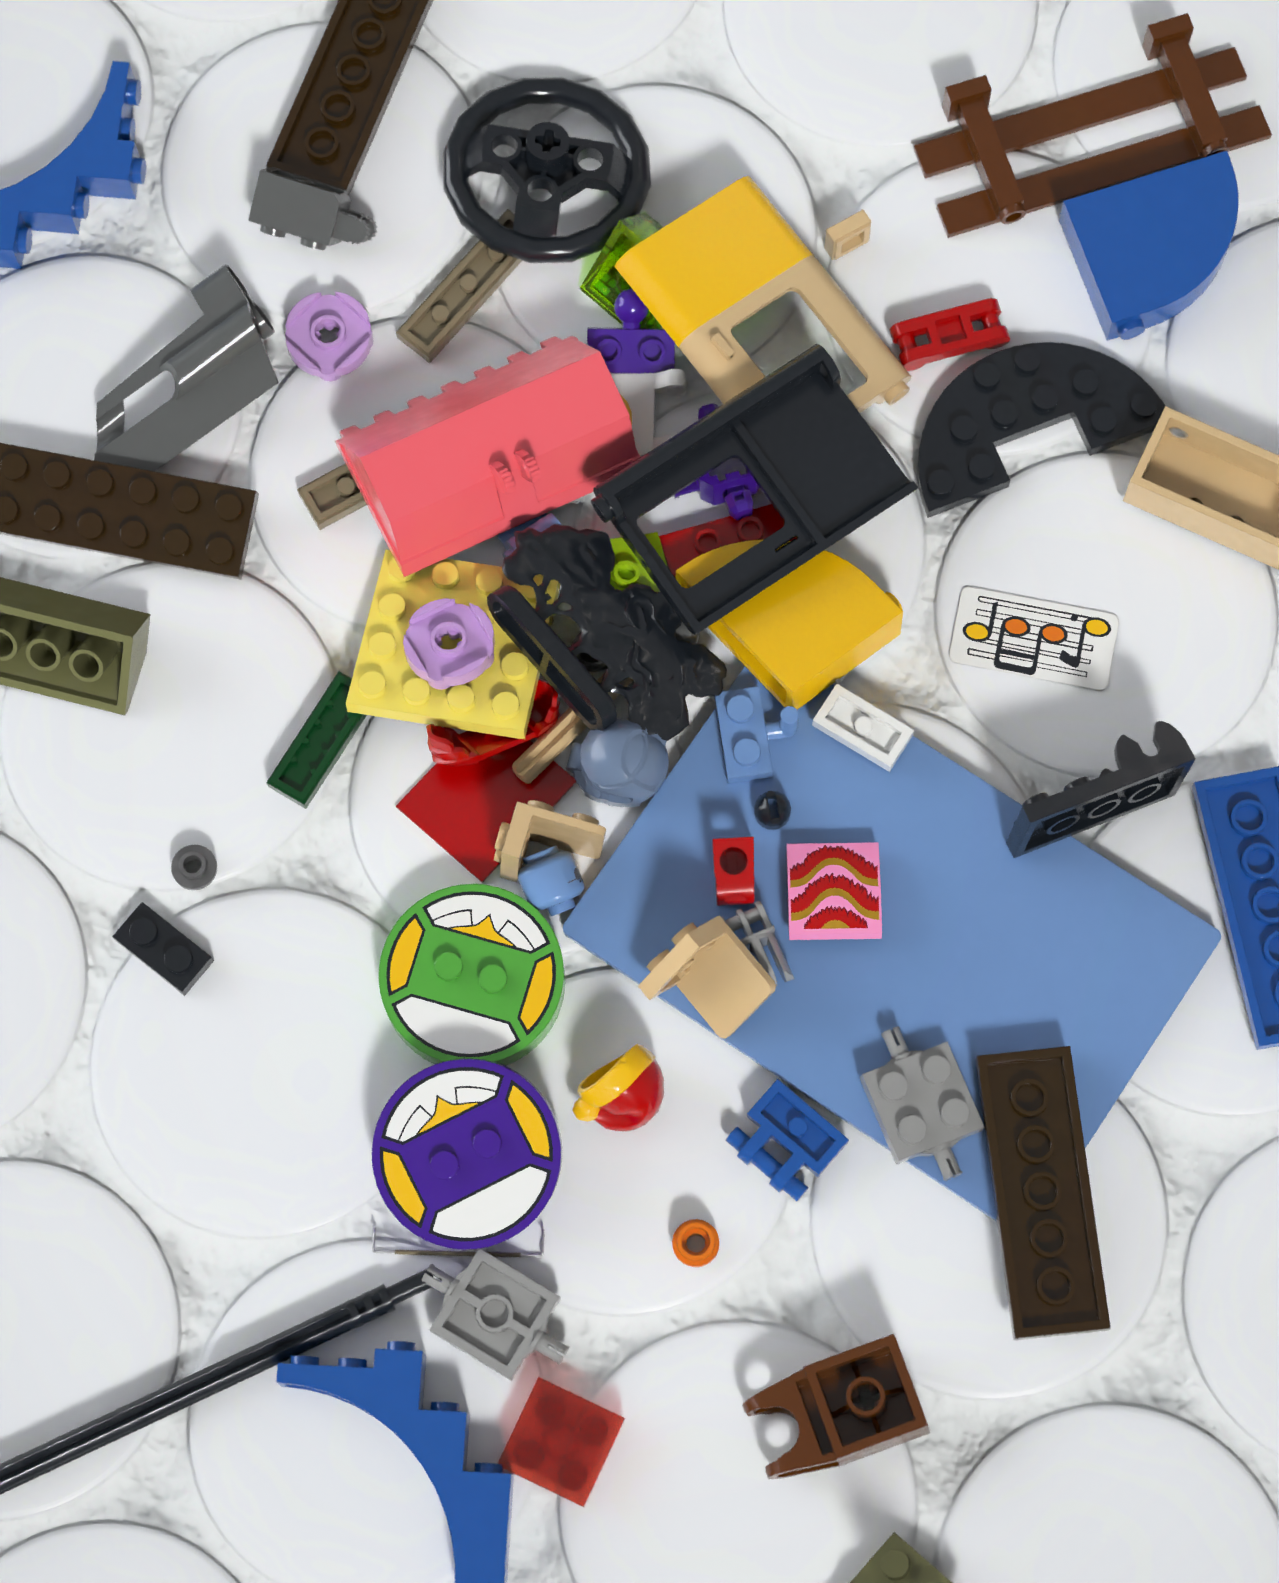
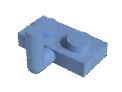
M759 686L722 691L719 696L714 695L727 783L773 777L768 740L789 738L796 734L799 719L797 709L792 706L785 707L781 711L780 721L765 723Z

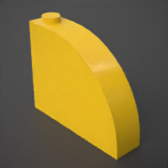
M763 540L729 544L704 553L677 569L676 580L682 587L690 588ZM824 550L708 626V628L784 707L792 706L798 710L835 683L836 679L842 678L901 634L903 609L898 599L892 593H884L860 569L843 558Z

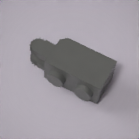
M275 167L260 170L248 221L260 224L261 232L276 237H285L286 233L301 237L300 244L318 250H325L326 245L331 246L340 243L341 240L352 242V244H360V242L372 240V237H375V233L378 232L376 231L378 226H376L373 218L349 209L351 199L345 189Z

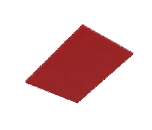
M487 734L484 737L488 741H500L506 738L505 736ZM528 740L481 760L478 764L452 767L436 763L396 805V808L483 883L501 864L494 861L496 839L501 823H511L517 801L528 804V801L536 800L554 807L574 786L576 780L554 760L531 783L527 784L520 780L513 772L512 765L533 744L532 741Z

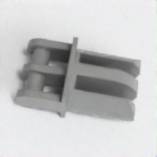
M760 901L755 902V908L748 911L736 910V916L727 920L723 916L721 917L732 931L742 928L746 937L740 939V941L770 975L776 986L778 985L775 974L763 949L765 945L768 946L784 982L795 979L775 937V928L771 925ZM760 920L764 930L753 934L750 924Z

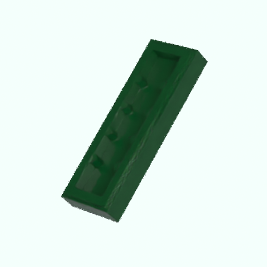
M338 671L266 782L269 788L307 809L367 716L347 712L346 700L352 678Z

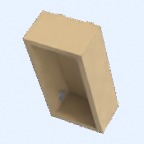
M1165 406L1131 477L1123 501L1279 570V455Z

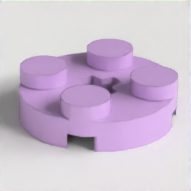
M321 292L310 294L300 300L287 316L285 338L291 359L304 372L313 376H319L324 381H336L342 375L357 369L365 361L370 348L373 346L374 339L365 308L355 298L345 293L335 292V295L328 294L321 296ZM334 327L339 329L335 341L321 342L322 337L319 331L322 328L329 331Z
M443 598L434 600L420 607L409 620L410 626L403 639L406 660L413 672L420 678L428 681V684L435 689L443 690L450 686L468 683L480 676L494 662L495 637L492 623L486 613L472 603H469V607L464 604H456L455 599ZM449 635L452 640L457 638L462 640L453 649H443L440 647L442 645L441 638Z

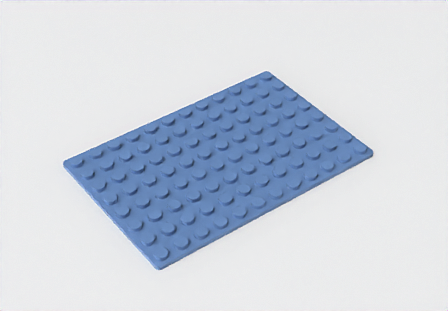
M744 667L728 690L759 686L765 723L780 721L781 711L785 707ZM834 685L829 686L797 710L799 713L798 729L793 737L768 740L773 769V777L727 783L715 708L563 924L565 936L629 979L640 984L650 973L647 965L664 950L668 949L671 951L675 947V944L671 941L672 938L688 924L693 922L696 927H699L719 915L727 920L736 916L735 911L738 909H742L745 912L755 908L754 904L717 906L712 839L754 837V903L757 901L762 903L771 925L775 928V937L795 979L784 982L768 946L765 945L763 949L772 966L778 986H776L775 992L731 1036L720 1039L889 1151L888 1144L859 1079L862 1074L880 1068L892 1059L887 1045L881 1036L883 1032L889 1029L892 1030L894 1027H900L909 1052L924 1051L948 1042L983 1124L975 1061L977 1056L1070 1046L1084 1146L1086 1148L1220 942V931L1072 836L1013 858L1006 841L1022 809V805L914 736L889 772L812 726L814 717L835 687ZM768 791H778L784 794L791 805L789 821L786 825L776 830L763 828L758 824L754 816L756 800L760 795ZM769 799L771 819L779 818L776 800ZM879 842L882 939L789 940L787 844ZM760 920L750 924L753 934L764 930ZM742 928L733 931L739 939L746 937ZM676 985L657 996L719 1037ZM985 1128L979 1133L959 1140L951 1148L962 1171V1174L955 1178L952 1177L947 1181L943 1180L934 1155L917 1156L906 1161L997 1222Z

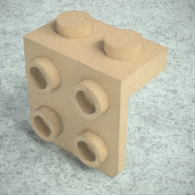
M530 800L528 804L517 801L511 823H501L495 843L494 861L501 863L500 878L514 882L518 881V872L522 867L529 841L551 847L557 845L558 849L600 859L606 828L599 825V821L596 818L586 814L574 813L570 817L554 812V807L541 801Z
M720 915L699 927H696L692 922L681 929L671 940L675 947L671 951L668 949L664 950L647 965L650 973L638 985L649 1000L676 985L713 1031L723 1039L731 1036L776 989L774 980Z

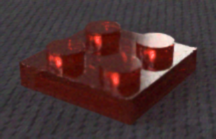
M538 1377L497 1464H502L504 1470L585 1508L625 1422V1418Z

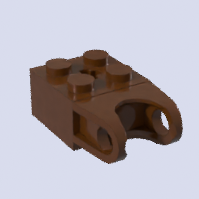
M894 1334L804 1366V1369L755 1394L742 1405L744 1413L748 1417L759 1414L784 1413L793 1417L798 1422L799 1436L794 1447L776 1461L765 1466L768 1479L793 1477L839 1467L930 1433L927 1420ZM864 1390H870L872 1396L880 1395V1399L874 1402L875 1407L864 1411L863 1407L858 1409L854 1405L861 1401L860 1393Z

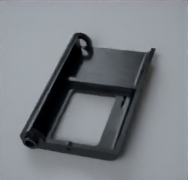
M819 344L812 346L593 488L596 497L591 500V504L597 515L604 523L612 522L683 624L694 635L918 489L916 483L910 481L904 475L840 387L841 376L829 353ZM737 458L743 463L782 517L784 526L690 588H684L678 583L641 531L637 520L727 460Z

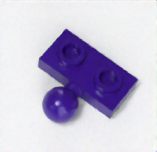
M633 289L622 291L614 302L615 314L623 322V328H587V345L601 352L610 373L642 374L675 369V342L664 328H640V322L647 316L649 310Z

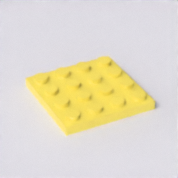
M385 549L346 700L347 712L428 725L434 724L435 726L525 740L540 672L497 624L489 611L487 597L501 586L509 585L516 588L535 609L536 595L534 588L528 585H518L508 580L500 566L447 558L404 577L391 551ZM541 574L535 575L533 578L537 586L542 584L543 576ZM554 579L550 581L545 594L548 593L552 597L547 601L548 604H552L557 600L560 583ZM443 598L455 599L456 604H464L469 607V603H472L481 608L492 623L495 637L494 662L480 676L468 683L450 686L443 690L435 689L428 684V681L417 676L406 660L403 639L410 626L409 620L420 607L434 600ZM554 614L545 620L550 627ZM449 635L441 638L442 645L440 647L443 649H453L462 640L460 638L452 640Z

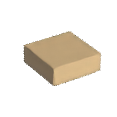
M864 209L826 229L824 249L832 260H836L869 242L871 220Z

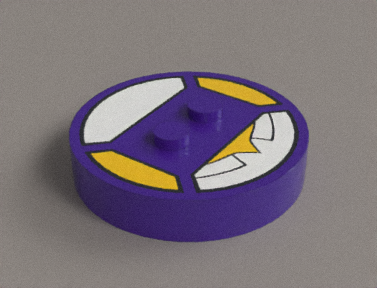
M482 1059L445 1061L425 1068L409 1078L394 1092L386 1103L376 1124L372 1142V1167L376 1185L383 1201L394 1217L418 1237L433 1244L453 1249L486 1248L504 1242L523 1231L539 1216L549 1202L557 1185L562 1164L561 1133L556 1117L546 1098L520 1073L502 1064Z

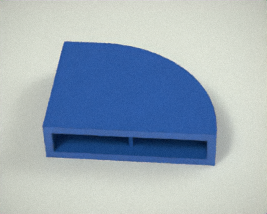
M1227 151L1063 201L1059 222L1107 341L1118 337L1122 340L1132 339L1142 334L1145 329L1178 315L1195 302L1214 280L1228 251L1238 216L1237 180Z

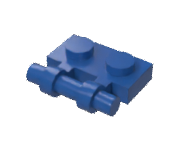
M779 1079L772 1084L747 1113V1118L759 1127L755 1134L750 1138L737 1126L725 1140L739 1152L737 1157L746 1165L750 1163L755 1165L771 1179L769 1185L779 1193L784 1190L796 1202L799 1201L809 1188L795 1176L798 1171L805 1166L816 1177H819L849 1142L847 1137ZM771 1138L792 1155L784 1165L763 1149Z

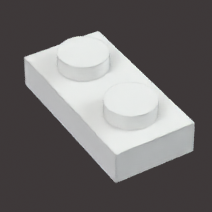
M838 684L835 685L812 722V726L889 772L914 734V729Z

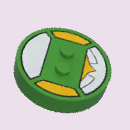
M462 884L450 886L427 895L411 906L399 918L389 933L382 950L379 964V989L384 1008L395 1031L404 1043L423 1059L433 1064L456 1059H482L507 1066L535 1049L552 1029L563 1003L565 970L562 952L554 931L534 906L520 896L499 887L483 884Z

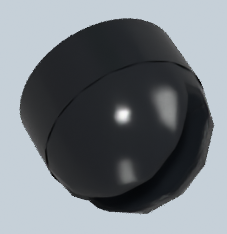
M768 791L758 797L755 802L754 816L760 826L769 830H776L786 825L789 821L791 805L784 794L778 791ZM769 799L776 800L779 818L771 819Z

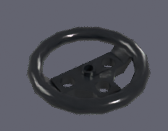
M563 77L522 78L485 92L457 118L442 153L443 189L461 225L491 250L528 263L574 262L609 248L637 221L651 187L649 147L632 115L603 91ZM527 104H562L590 114L612 133L620 149L613 143L569 137L567 131L562 126L552 122L539 123L530 130L491 125L490 123L499 115ZM499 145H509L516 152L509 157H500L493 150ZM593 158L598 160L601 166L596 170L590 171L583 169L578 163L583 159ZM479 171L502 175L517 194L513 229L504 227L480 206L469 184V176ZM590 188L608 191L617 199L616 205L595 225L567 236H557L561 204L577 193ZM535 189H545L552 196L546 201H535L529 196V193Z

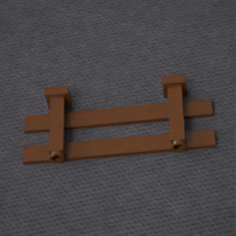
M1186 13L1147 26L1142 48L1147 60L1159 58L1163 69L995 121L992 120L988 110L992 89L986 75L945 87L942 109L948 122L958 119L962 131L914 145L913 150L924 178H929L975 163L986 189L937 204L936 209L947 237L950 238L998 222L1011 224L1022 219L1025 214L1063 203V201L1217 153L1229 152L1270 139L1272 133L1260 105L1219 117L1209 91L1246 80L1247 74L1236 48H1229L1195 59L1189 46L1194 26L1189 14ZM1176 101L1187 125V128L1016 180L1006 156L1007 153Z

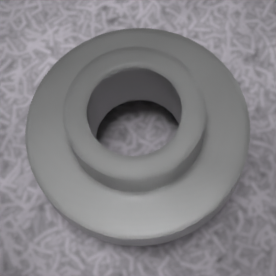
M188 845L180 849L173 857L171 872L173 878L181 887L187 890H200L210 885L217 874V861L213 853L206 847ZM191 860H199L202 865L199 871L189 873L186 871L187 863Z

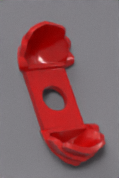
M538 680L525 740L506 737L500 741H488L484 739L487 735L486 733L465 731L458 734L452 728H442L434 724L427 725V743L433 762L452 767L478 764L481 760L516 745L540 737L554 725L560 716L558 693L547 681Z

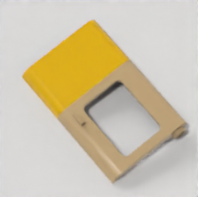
M750 176L740 178L636 244L622 255L614 266L723 404L765 377L734 338L731 329L790 291L800 295L865 376L866 383L847 395L859 413L874 403L881 404L886 401L889 405H893L910 390L907 383L910 381L911 375Z

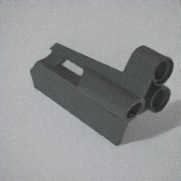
M227 264L190 289L204 315L97 403V449L94 454L95 461L155 472L279 383L263 343L265 339L275 333V330L262 310L249 297L244 285ZM163 371H170L175 381L173 397L124 432V399Z

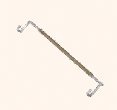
M372 1226L373 1253L474 1256L476 1252L375 1250L376 1226ZM541 1230V1254L487 1253L494 1257H543L545 1230Z

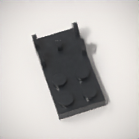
M1157 721L1154 725L1152 741L1158 753L1155 756H1148L1143 753L1136 741L1123 734L1119 737L1114 749L1115 761L1119 770L1112 772L1105 768L1098 778L1089 780L1088 777H1081L1066 785L1062 792L1048 796L1047 793H1040L1026 800L1022 804V809L1006 841L1013 858L1175 796L1196 759L1185 738L1171 724Z

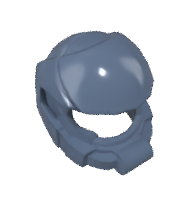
M617 718L613 724L603 731L590 730L582 743L575 742L572 744L566 770L574 773L577 784L589 799L598 803L608 804L609 806L637 807L652 797L666 778L669 766L668 753L665 746L666 740H662L658 734L648 735L647 729L642 730L637 723L630 722L628 719Z

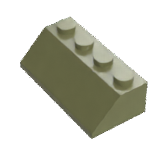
M0 577V684L126 715L147 653L151 614Z

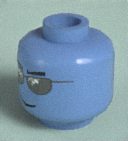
M557 845L523 858L525 865L519 869L518 880L527 902L538 911L548 909L550 916L576 907L573 898L580 895L585 886L571 852L559 851Z

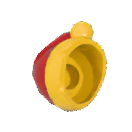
M636 1044L625 1054L594 1071L579 1084L578 1094L580 1098L574 1102L572 1111L578 1120H594L609 1130L631 1131L644 1126L658 1113L664 1097V1077L654 1054L644 1046Z

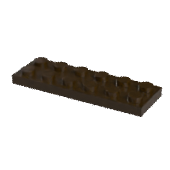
M338 0L271 152L266 168L275 167L345 189L348 195H350L433 0Z
M0 443V534L242 579L259 497L257 491Z
M1070 1046L977 1056L975 1061L1013 1341L1108 1331L1111 1327Z

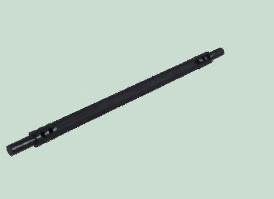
M425 1269L387 1288L385 1284H382L354 1299L352 1298L339 1306L1 1463L0 1495L276 1366L278 1363L291 1359L292 1355H299L396 1310L394 1305L432 1288L421 1280L424 1273L431 1277L433 1275Z

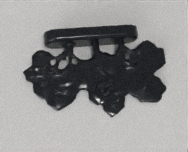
M553 524L542 532L529 527L523 531L514 532L516 549L503 559L502 572L508 580L518 585H528L534 588L536 608L534 609L516 588L504 585L488 595L487 604L489 611L497 624L590 730L603 731L617 720L616 705L608 692L624 695L629 704L628 720L630 722L637 723L642 730L647 729L648 735L658 734L662 740L666 741L679 734L689 725L685 696L690 694L703 698L711 695L719 696L722 693V680L727 676L725 663L707 649L704 644H692L676 638V629L681 626L682 621L661 591L654 592L650 586L631 583L625 589L619 590L610 584L611 571L614 569L615 555L610 537L606 532L592 529L577 530L569 525L561 526ZM541 574L543 576L542 584L537 586L533 578L535 575ZM554 579L560 583L561 591L559 598L554 603L548 604L547 601L552 597L548 593L545 594L550 581ZM563 602L572 606L570 610L565 611L558 609V607ZM552 614H560L572 618L582 631L581 639L567 647L545 620ZM582 652L587 653L592 658L606 664L608 670L601 683L576 657ZM628 677L634 679V684L630 687H624L619 684V682Z

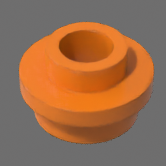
M692 1219L682 1223L673 1235L672 1247L674 1254L680 1262L690 1267H702L709 1264L716 1257L719 1250L717 1231L711 1224L699 1219ZM700 1236L705 1241L703 1250L700 1252L690 1251L687 1247V1241L690 1237Z

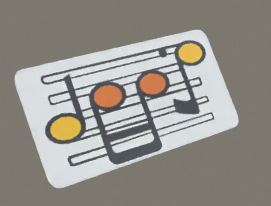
M966 586L960 594L949 657L952 662L1101 691L1107 687L1109 682L1119 619L1112 613Z

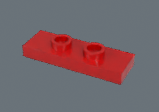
M769 504L753 509L751 516L744 517L741 520H735L732 516H727L659 536L667 567L676 579V570L694 558L729 544L766 539L784 526V521L774 506Z

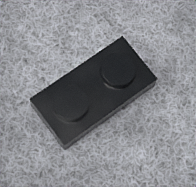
M143 902L140 903L112 936L117 943L184 996L214 962L209 954Z

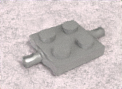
M894 1027L892 1030L889 1029L883 1032L881 1036L887 1045L892 1059L884 1066L862 1074L859 1079L896 1165L917 1156L934 1155L944 1181L961 1175L962 1171L951 1148L959 1140L979 1133L985 1127L948 1042L924 1051L909 1052L900 1027Z
M479 1248L468 1267L457 1275L456 1278L438 1269L433 1264L428 1267L427 1271L440 1279L441 1282L424 1273L421 1281L445 1295L442 1310L429 1329L430 1332L510 1381L514 1378L524 1359L535 1350L557 1362L558 1365L564 1358L559 1353L550 1349L549 1346L564 1355L567 1354L569 1346L546 1334L548 1319L559 1303L560 1296Z

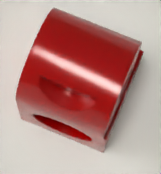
M754 837L712 839L717 906L754 904Z

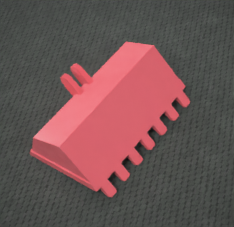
M574 336L564 340L558 337H551L540 343L542 349L530 355L523 351L517 352L507 357L509 364L494 369L486 366L474 372L476 379L464 384L452 381L440 387L442 394L430 399L423 395L407 401L409 408L396 414L387 410L373 417L375 423L363 429L353 425L339 432L341 438L336 440L335 443L404 577L594 492V487L641 458L635 446L630 415L599 350L580 342Z

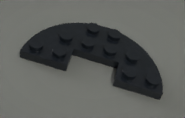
M1053 342L1029 343L1013 346L986 356L965 369L945 388L935 402L925 423L918 453L917 476L919 492L928 518L1009 487L1011 480L995 448L997 446L1072 418L1091 456L1153 432L1165 408V404L1152 387L1129 367L1110 356L1083 346Z

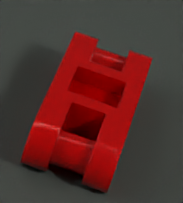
M988 298L904 320L894 324L889 329L893 343L898 344L901 351L898 359L907 371L919 369L927 363L984 348L996 349L1006 345L1011 340L1007 327L1000 323L998 316L1001 314V309L996 298ZM971 322H982L984 329L974 332ZM926 334L929 344L917 347L915 338Z

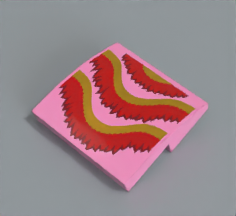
M879 842L787 844L789 940L882 939Z

